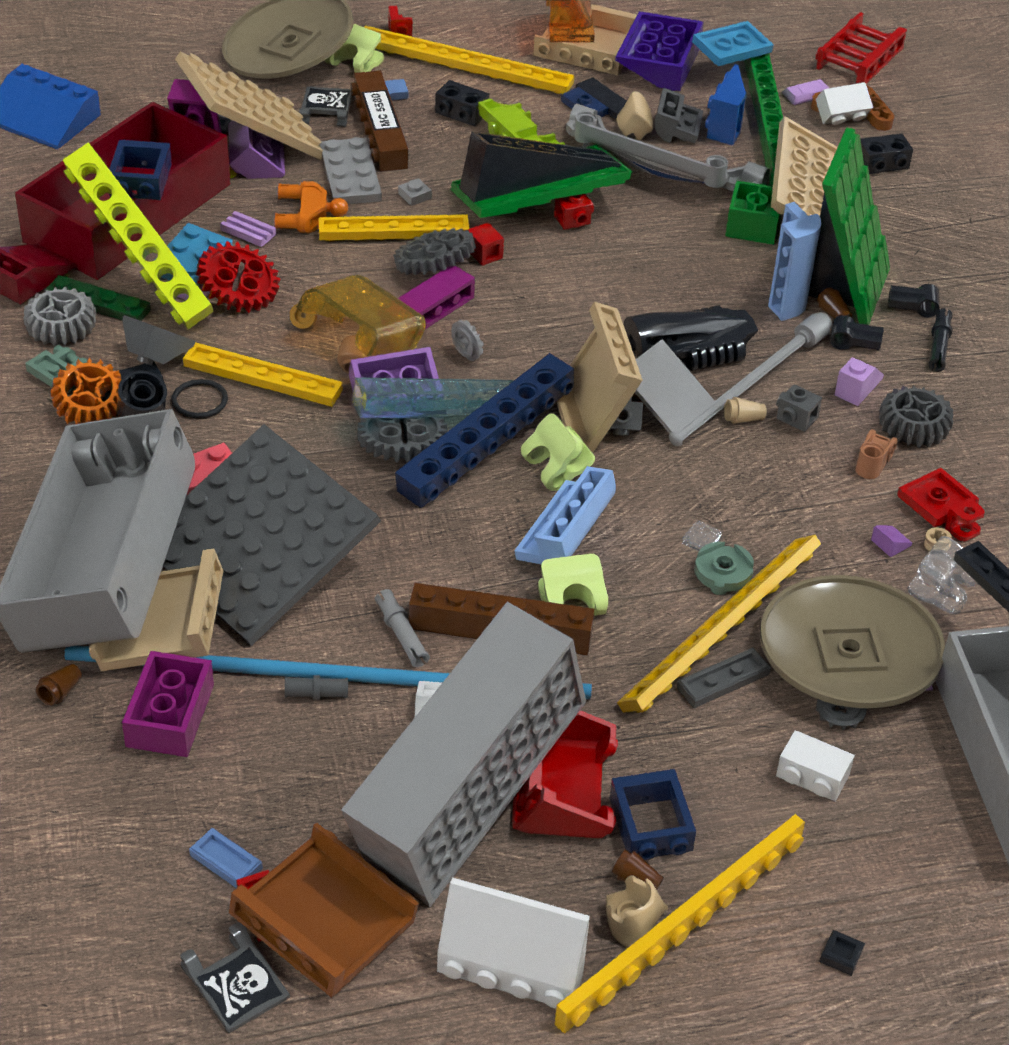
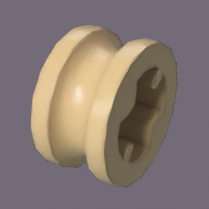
M931 528L926 532L924 546L933 554H945L950 549L952 536L950 532L943 528Z

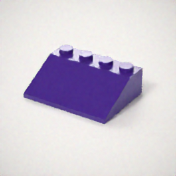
M639 11L615 56V61L659 88L681 91L700 50L692 43L693 35L703 32L704 21Z

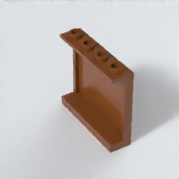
M316 822L313 825L311 838L249 890L240 885L231 893L229 914L332 998L414 923L419 902L408 891L402 890L389 880L384 872L375 869L366 862L357 851L351 850L342 843L333 832L326 830Z

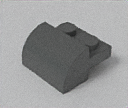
M663 88L654 122L657 134L668 143L675 136L682 141H689L695 144L699 135L703 110L684 104L685 95Z

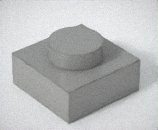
M419 178L398 186V194L411 206L432 198V190Z

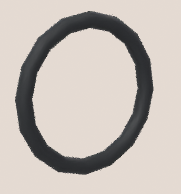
M195 379L178 386L174 390L171 400L172 406L178 413L191 418H206L219 413L225 408L228 395L224 387L213 380ZM193 385H209L218 389L222 394L221 403L215 409L207 412H190L181 408L177 402L179 393Z

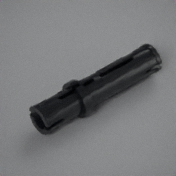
M946 308L939 309L936 312V321L931 330L933 341L928 366L933 371L934 364H936L935 372L945 369L948 341L953 331L951 326L953 314L948 309L947 316H945Z

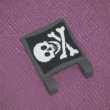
M306 87L302 107L299 111L303 116V122L309 125L311 113L337 115V126L346 127L352 98L351 89Z
M240 922L229 927V932L231 933L229 940L238 950L209 967L203 968L199 958L192 949L180 955L182 970L192 979L228 1033L233 1032L290 998V994L254 945L246 928Z

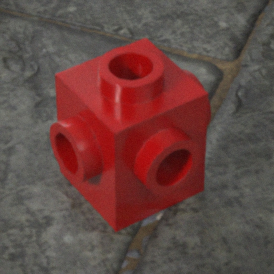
M586 194L555 199L554 217L564 230L591 224L594 204Z

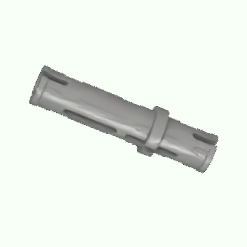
M390 589L380 591L385 600H382L380 595L377 594L375 602L384 614V622L394 631L412 666H423L424 663L420 657L422 656L427 663L430 655L426 652L407 619L408 613L403 607L399 606Z

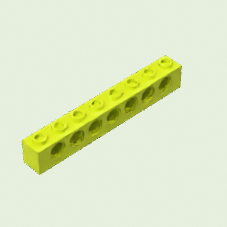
M89 142L64 158L63 162L67 169L63 172L72 184L78 183L81 187L78 192L87 204L90 202L94 204L97 208L94 210L95 215L102 224L107 222L112 228L109 233L117 244L122 242L127 250L124 253L132 264L137 262L142 270L139 272L148 285L153 283L158 289L155 291V294L162 304L165 305L168 302L173 311L170 314L177 324L181 325L183 323L187 329H190L214 311L209 300ZM88 174H96L95 179L91 181L84 180ZM105 193L112 194L111 198L107 201L99 200ZM118 214H127V217L124 220H115V217ZM135 233H140V234H142V237H141L140 240H138V241H131V240H130V237H131L133 234H135ZM151 253L158 255L152 262L145 261L146 256ZM169 273L173 275V278L168 282L160 281L164 274ZM180 294L189 295L185 302L175 301L176 297Z

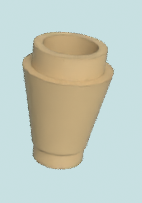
M733 397L725 402L724 417L726 421H731L732 424L764 420L766 417L767 409L765 404L738 397Z

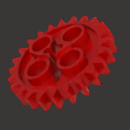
M226 241L224 247L219 242L216 243L215 248L209 246L207 252L203 251L196 266V276H199L197 283L203 284L202 292L209 291L208 298L213 299L216 297L218 299L217 305H221L224 302L226 303L227 310L235 306L239 313L241 308H245L248 313L251 312L252 307L260 311L261 306L267 308L269 302L274 301L280 287L278 285L280 278L277 277L279 271L272 269L273 262H266L267 255H258L259 249H255L252 252L248 244L242 248L239 242L232 246L229 241ZM240 262H242L244 267L238 282L239 284L236 291H233V283Z

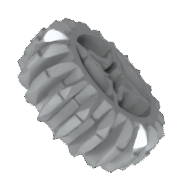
M66 287L62 290L54 288L52 291L44 289L43 294H35V298L28 299V304L24 306L23 320L29 336H33L35 341L42 340L44 345L52 343L53 346L63 343L65 346L68 342L76 344L77 339H85V334H91L92 328L95 327L96 309L91 298L85 295V292L78 293L76 288L72 290H67Z

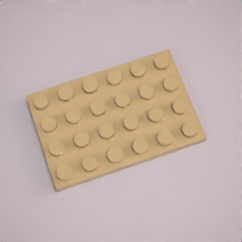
M183 52L178 54L175 60L209 110L319 160L322 159V152L324 151L320 146V139L311 133L312 128L303 122V116L293 108L294 104L285 97L280 99L266 88L261 90L249 80L244 82L236 74L230 71L225 73L213 63L206 64L194 54L187 55Z
M784 117L779 123L771 207L777 213L784 215L785 204L795 202L808 216L818 214L820 217L824 195L822 183L838 147L787 117Z

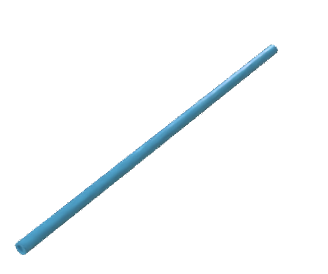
M89 646L65 647V660L96 662L90 656ZM213 655L195 657L212 660L213 671L299 678H313V675H320V678H348V681L405 686H418L419 681L443 683L450 674ZM582 683L585 698L591 699L592 684Z

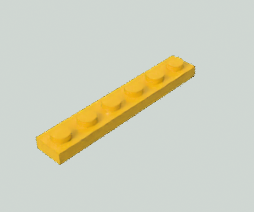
M468 214L319 217V240L414 239V237H421L424 233H432L434 230L440 232L445 228L446 231L455 228V230L463 228V231L469 229Z
M196 342L183 357L184 367L333 407L343 391V382Z

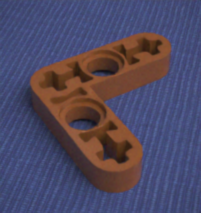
M867 86L873 108L866 115V119L875 129L882 131L890 130L894 121L893 112L877 93ZM821 92L813 94L811 102L812 110L818 113L820 112L816 98Z

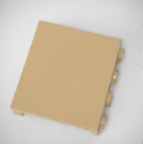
M559 0L557 15L542 36H534L533 56L618 75L623 65L615 61V56L637 14L575 0Z
M594 302L589 309L595 328L570 365L574 368V388L568 395H564L556 401L564 426L573 428L591 452L595 451L643 381L618 309Z
M215 549L202 551L199 566L161 571L139 637L89 644L90 656L93 660H96L101 671L145 665L150 651L194 658L209 655L223 576V568Z

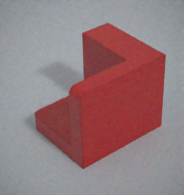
M489 223L467 229L469 233H472L476 246L475 252L470 254L481 266L503 259L504 238Z

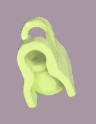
M353 24L352 31L346 42L333 55L327 58L325 62L338 65L342 61L352 59L354 73L371 71L384 60L383 53L375 50L381 41L380 33Z
M555 414L547 415L538 424L535 432L521 446V455L531 464L541 463L550 457L549 463L541 472V481L551 491L559 490L565 480L571 481L574 477L582 474L587 466H592L595 461L594 454L576 431L570 426H564Z
M597 555L567 556L546 559L542 562L541 572L543 578L538 582V591L542 601L564 604L566 600L579 599L584 601L589 608L595 609L594 616L606 614L608 595L601 562Z

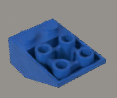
M734 64L730 72H726L723 82L719 83L716 88V93L710 96L707 108L710 109V114L705 122V128L708 129V139L734 145L741 134L746 98L738 64Z

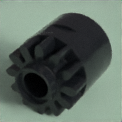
M144 370L133 371L125 375L118 386L116 417L165 410L167 387L163 379L153 372Z

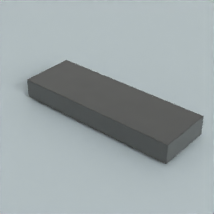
M751 648L678 680L677 689L690 705L696 708L770 675L771 667L754 648Z

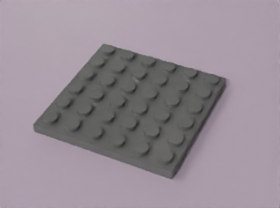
M263 424L186 496L163 568L167 571L199 566L202 551L215 549L223 568L216 615L252 646L369 534L381 520L375 512Z

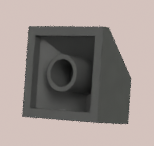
M125 315L122 319L128 351L138 355L136 360L152 365L153 361L165 364L192 348L196 342Z

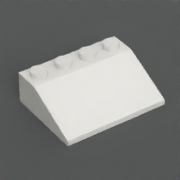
M452 877L438 948L437 972L443 973L452 979H464L477 983L486 989L495 988L511 993L517 998L533 999L543 1002L549 1007L556 1008L558 1003L580 986L583 977L590 916Z

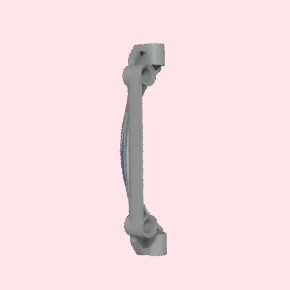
M580 104L574 105L569 121L566 123V132L573 136L576 141L580 143L592 142L627 164L658 177L675 181L705 183L709 187H723L734 191L737 180L766 185L770 175V168L750 161L745 166L727 169L728 160L720 155L709 156L706 159V163L608 131L603 125L601 116L597 115V110Z

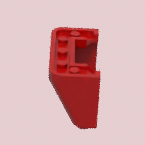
M580 710L514 796L512 827L518 831L531 834L601 839L609 835L615 827L616 817L611 807L606 805L601 807L602 763L608 757H612L617 750L616 725Z

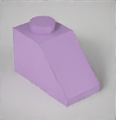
M852 357L839 371L835 396L859 406L883 379L884 374L877 368Z

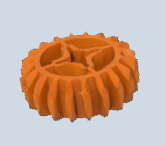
M90 357L87 363H82L78 359L76 366L67 363L66 370L59 369L58 377L53 380V387L51 389L52 405L57 409L59 417L65 416L67 424L75 421V424L116 417L118 386L122 380L119 370L113 371L111 364L104 367L101 359L96 364L92 363ZM75 385L76 390L68 397V391ZM110 390V397L103 402L102 397Z

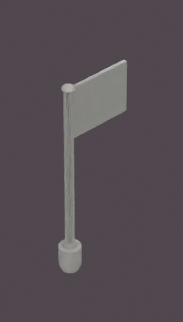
M822 312L810 315L796 326L794 339L717 400H714L662 339L636 358L643 381L635 391V394L669 432L671 444L681 446L684 439L721 411L728 399L741 395L801 346L811 348L826 337L832 328L831 319Z

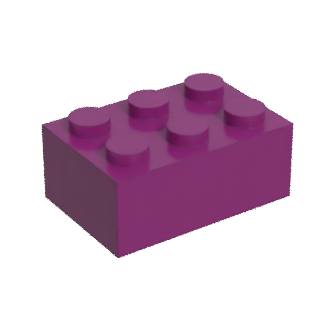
M150 651L122 721L125 747L188 757L214 687L212 660Z

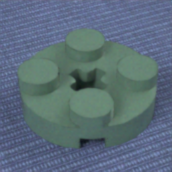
M712 542L699 550L695 560L694 572L699 581L709 587L714 594L724 595L727 592L742 589L752 579L754 560L751 554L742 546L734 544L733 548L725 546V542ZM721 564V565L724 566V567H727V566H730V567H729L728 569H724V568L719 567V565Z

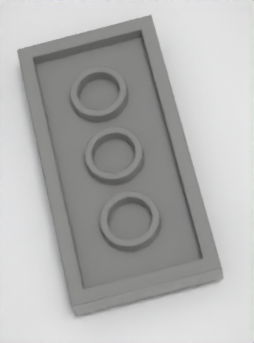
M354 137L344 140L331 139L321 141L320 146L324 151L322 152V161L332 200L342 198L347 201V204L382 201V192L367 138Z

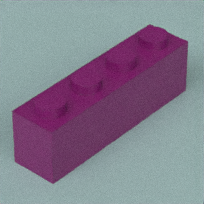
M457 266L447 267L446 270L440 271L381 308L380 330L401 344L407 342L472 300L475 293V277Z

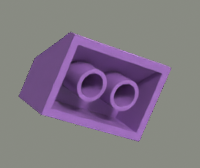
M233 120L228 123L229 165L233 171L238 174L241 173L247 179L282 178L285 175L284 145L282 142Z
M431 347L352 359L350 362L349 378L354 398L362 411L443 397Z

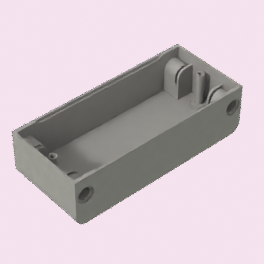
M173 409L65 427L0 584V622L19 652L25 653L139 637L195 470V459L192 449Z

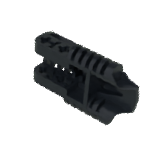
M720 305L711 306L709 309L705 307L700 310L695 309L685 312H650L627 317L623 324L632 351H637V358L663 339L690 371L697 370L698 368L713 367L715 364L723 365L724 362L728 364L733 361L745 360L746 344L758 332L754 319L746 310H731L722 308Z

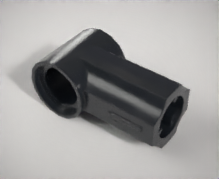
M924 284L919 288L891 285L888 308L914 310L922 317H933L940 309L939 289L933 284Z
M841 315L832 322L830 343L839 350L849 349L851 346L880 350L884 328L855 323L851 317Z

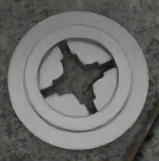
M467 320L455 322L452 325L451 333L454 346L458 352L471 361L480 358V355L483 354L482 346L484 344L480 340V334L476 332L475 326H471Z

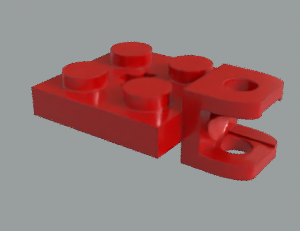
M942 468L898 488L897 496L935 528L946 523L945 530L963 542L980 535L981 527L975 521L984 518L985 511L978 504L979 498ZM961 528H967L970 531L964 532L961 530Z

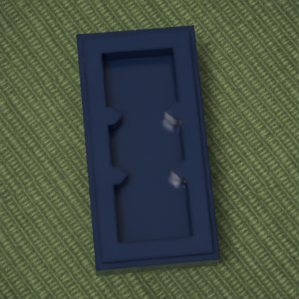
M580 87L561 94V102L571 109L575 104H580L597 110V115L601 117L608 115V107Z

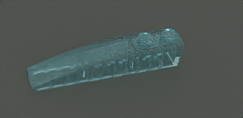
M355 377L352 403L360 418H429L467 415L474 412L514 380Z

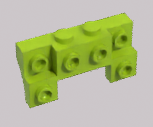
M492 99L478 102L479 115L488 123L490 134L565 145L564 142L559 143L556 140L554 133L537 135V125L531 121V112H525L520 102L510 105L500 104Z

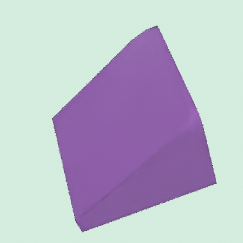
M876 525L873 529L871 541L890 557L912 546V542L893 526Z

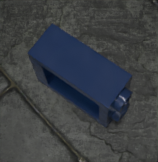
M119 140L109 170L130 198L161 200L172 165L170 143ZM123 167L155 169L153 175L122 172Z
M675 769L612 778L609 799L627 851L631 853L635 851L644 860L671 854L682 855L693 851L696 828ZM671 800L680 827L643 833L637 832L629 806Z

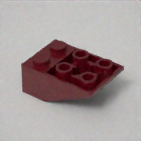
M39 244L0 247V294L21 305L50 285L58 275L63 276L75 268V263Z

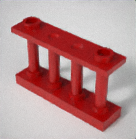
M859 12L823 47H819L815 57L817 60L816 69L821 70L828 62L855 71L857 75L856 84L864 82L867 84L903 49L907 29L899 26L893 33L889 34L862 25L864 13ZM860 33L882 42L878 44L857 35ZM852 43L865 49L871 50L873 52L866 53L864 51L848 46V44ZM840 52L848 56L854 57L856 59L862 60V62L860 61L859 63H857L844 57L838 56L837 54Z

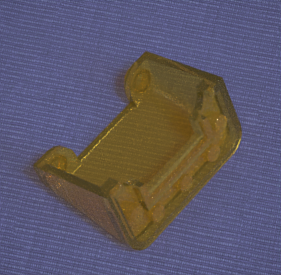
M357 274L306 290L296 306L306 314L326 316L339 323H343L346 316L360 325L355 337L356 347L368 357L413 350L416 348L426 328L425 318L419 312L368 278Z

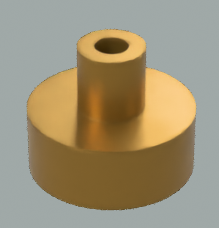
M308 302L297 303L290 310V320L297 328H309L317 320V310Z

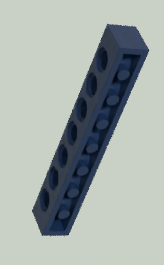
M551 353L546 355L395 472L397 492L419 508L435 500L442 491L454 485L461 476L469 470H473L480 461L493 454L499 446L508 439H512L518 431L527 424H531L537 416L550 409L556 401L564 395H568L574 388V368Z

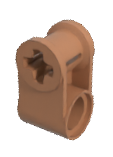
M871 429L861 445L855 469L856 473L866 479L877 478L887 462L891 460L898 443V438L893 437L890 439L876 434V430Z

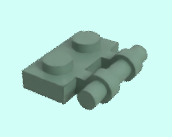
M56 345L53 349L54 354L45 350L25 364L27 372L53 387V380L58 377L59 369L66 370L67 363L76 366L78 359L82 363H87L88 359L76 356L75 351L69 347L64 348L61 345Z

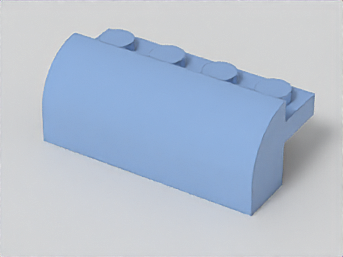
M795 202L785 204L768 307L781 321L797 317L806 309L821 228V218L819 215L808 216Z
M587 466L576 482L565 480L514 550L516 560L542 564L546 559L572 556L615 494L616 484L613 470Z

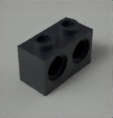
M449 80L435 93V113L476 126L483 119L479 115L478 102L489 99L490 94Z
M903 133L860 139L864 165L868 166L869 174L910 168L913 148Z

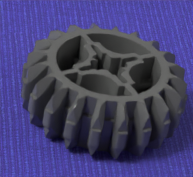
M915 385L912 388L902 386L901 390L893 389L892 393H887L879 410V423L882 425V431L888 432L889 438L896 437L898 438V443L903 441L907 443V446L915 444L918 448L922 444L930 447L932 443L939 444L942 439H946L954 422L953 409L950 407V402L944 400V395H936L935 390H925V386L922 389L916 388Z

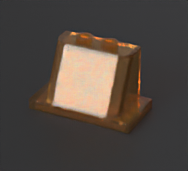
M545 0L546 6H550L549 42L594 43L595 32L590 0Z

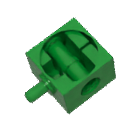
M736 181L729 207L725 237L774 245L781 214L771 207L773 186Z

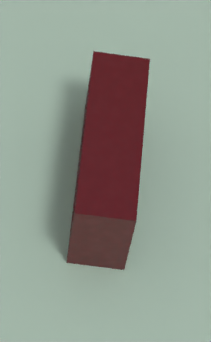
M153 101L89 143L108 169L112 163L119 140L170 143L172 165L161 200L131 198L159 236L231 185L227 135ZM62 161L15 192L22 242L27 245L39 244L75 263L76 267L74 269L95 280H99L128 259L124 253L127 248L122 242L119 244L115 242L109 233L112 228L107 222L104 224L100 222L94 213V210L97 208L92 202L87 204L78 192L81 189L78 183L72 184L63 172L67 168ZM123 167L122 170L123 173L151 175L155 171V169ZM88 174L84 180L91 181L95 179L96 174ZM105 193L99 200L107 201L111 196H109V193ZM120 213L115 217V220L122 221L127 217V214ZM135 233L130 237V240L138 241L141 239L142 234Z

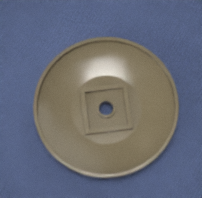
M266 0L244 13L229 28L222 43L223 56L233 71L251 78L267 79L296 74L323 62L346 42L353 28V14L345 0Z
M830 575L814 577L795 583L772 599L763 614L760 627L761 646L773 669L790 685L801 692L835 705L853 708H881L906 702L926 691L937 679L943 665L942 656L945 649V641L940 626L931 613L905 592L868 578ZM845 648H851L854 652L846 651Z

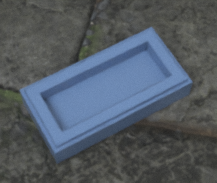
M213 828L189 848L192 858L235 888H237V879L259 873L263 869L262 861Z

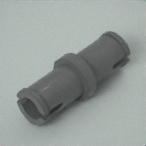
M313 675V678L285 677L284 697H313V700H319L320 697L347 698L348 678L329 679L320 678V675Z

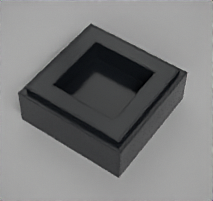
M833 930L819 962L852 976L864 950L865 943Z

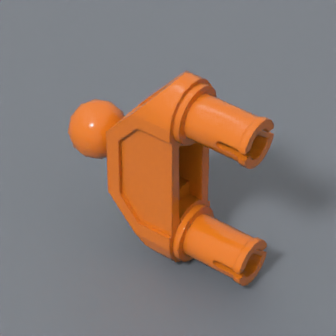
M303 181L300 184L279 183L278 199H300L301 208L297 214L275 213L276 229H297L300 233H312L319 229V217H327V212H331L335 217H343L347 214L349 207L347 201L342 198H335L331 202H327V191L314 181Z

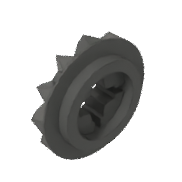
M817 699L816 711L820 714V720L828 721L830 728L838 725L842 730L847 726L856 728L859 722L864 721L867 708L845 707ZM838 706L840 709L846 708L847 710L846 713H843L841 710L836 712L835 708Z

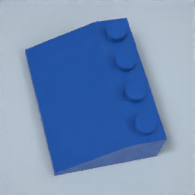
M21 64L6 76L0 86V128L57 150L101 115L98 91L30 67L29 65Z

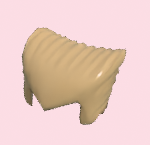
M632 92L628 101L618 113L616 121L624 136L634 133L636 136L635 140L640 141L647 133H651L654 124L651 110L645 98L640 92Z
M635 876L626 878V889L624 891L606 896V914L609 928L613 936L627 948L650 931L659 918H661V915L668 910V905L663 902L653 883L646 879L645 883Z

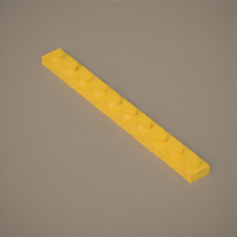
M364 26V28L378 32L381 35V41L375 49L383 50L390 54L395 53L411 59L416 58L432 64L437 63L453 69L466 70L473 74L478 73L494 79L499 78L515 84L532 86L535 89H545L556 94L568 92L574 84V75Z
M816 534L795 539L617 702L622 712L637 711V713H642L653 705L652 700L658 695L669 691L672 688L671 683L676 678L684 676L691 670L690 665L705 657L709 653L708 649L713 644L727 637L726 632L731 627H735L745 620L744 615L747 612L759 607L763 603L762 599L766 595L775 592L780 587L779 583L783 579L796 573V567L799 564L813 557L812 552L821 545Z
M796 814L793 815L556 1005L554 1025L564 1034L573 1026H581L586 1022L594 1009L599 1005H607L614 998L616 991L624 985L630 986L633 984L642 970L649 965H656L663 958L665 952L673 945H681L688 937L689 932L697 926H704L717 909L729 906L738 892L743 888L746 890L751 888L759 875L766 870H773L786 853H793L801 846L804 840L802 834L805 821Z

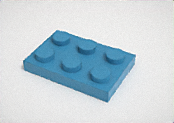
M748 21L693 35L692 43L717 66L771 53L774 46Z
M187 223L167 246L199 287L201 284L197 283L199 276H196V266L203 251L207 252L209 246L215 248L218 242L224 247L226 241H229L233 246V240ZM167 273L162 278L171 280L173 275Z

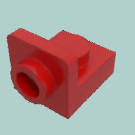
M388 6L389 31L412 37L413 19L399 14L397 6Z

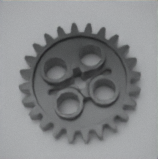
M445 228L440 232L434 230L432 233H424L421 237H414V241H406L407 245H400V249L395 250L396 254H393L397 270H400V273L405 272L408 275L413 272V275H417L422 272L425 275L429 271L435 273L437 270H446L448 266H456V262H463V258L470 257V253L475 252L476 246L473 235L469 233V230L463 231V228L458 230L452 228L446 231Z
M407 403L405 406L395 405V407L389 406L385 407V409L377 408L375 413L367 411V417L361 416V422H358L357 429L358 441H360V447H366V453L374 452L375 458L383 455L385 461L392 457L395 462H398L400 458H404L406 462H409L410 458L417 456L447 433V423H444V417H439L438 411L431 413L430 407L421 409V404L415 407H411L410 403ZM399 421L403 422L404 440L406 441V444L402 442L401 424L399 423Z

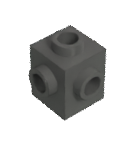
M793 384L787 392H782L778 397L776 403L778 407L777 419L805 432L819 417L822 397Z
M632 397L622 410V412L626 413L627 419L620 420L617 417L610 427L613 430V435L629 436V431H641L642 402H631Z

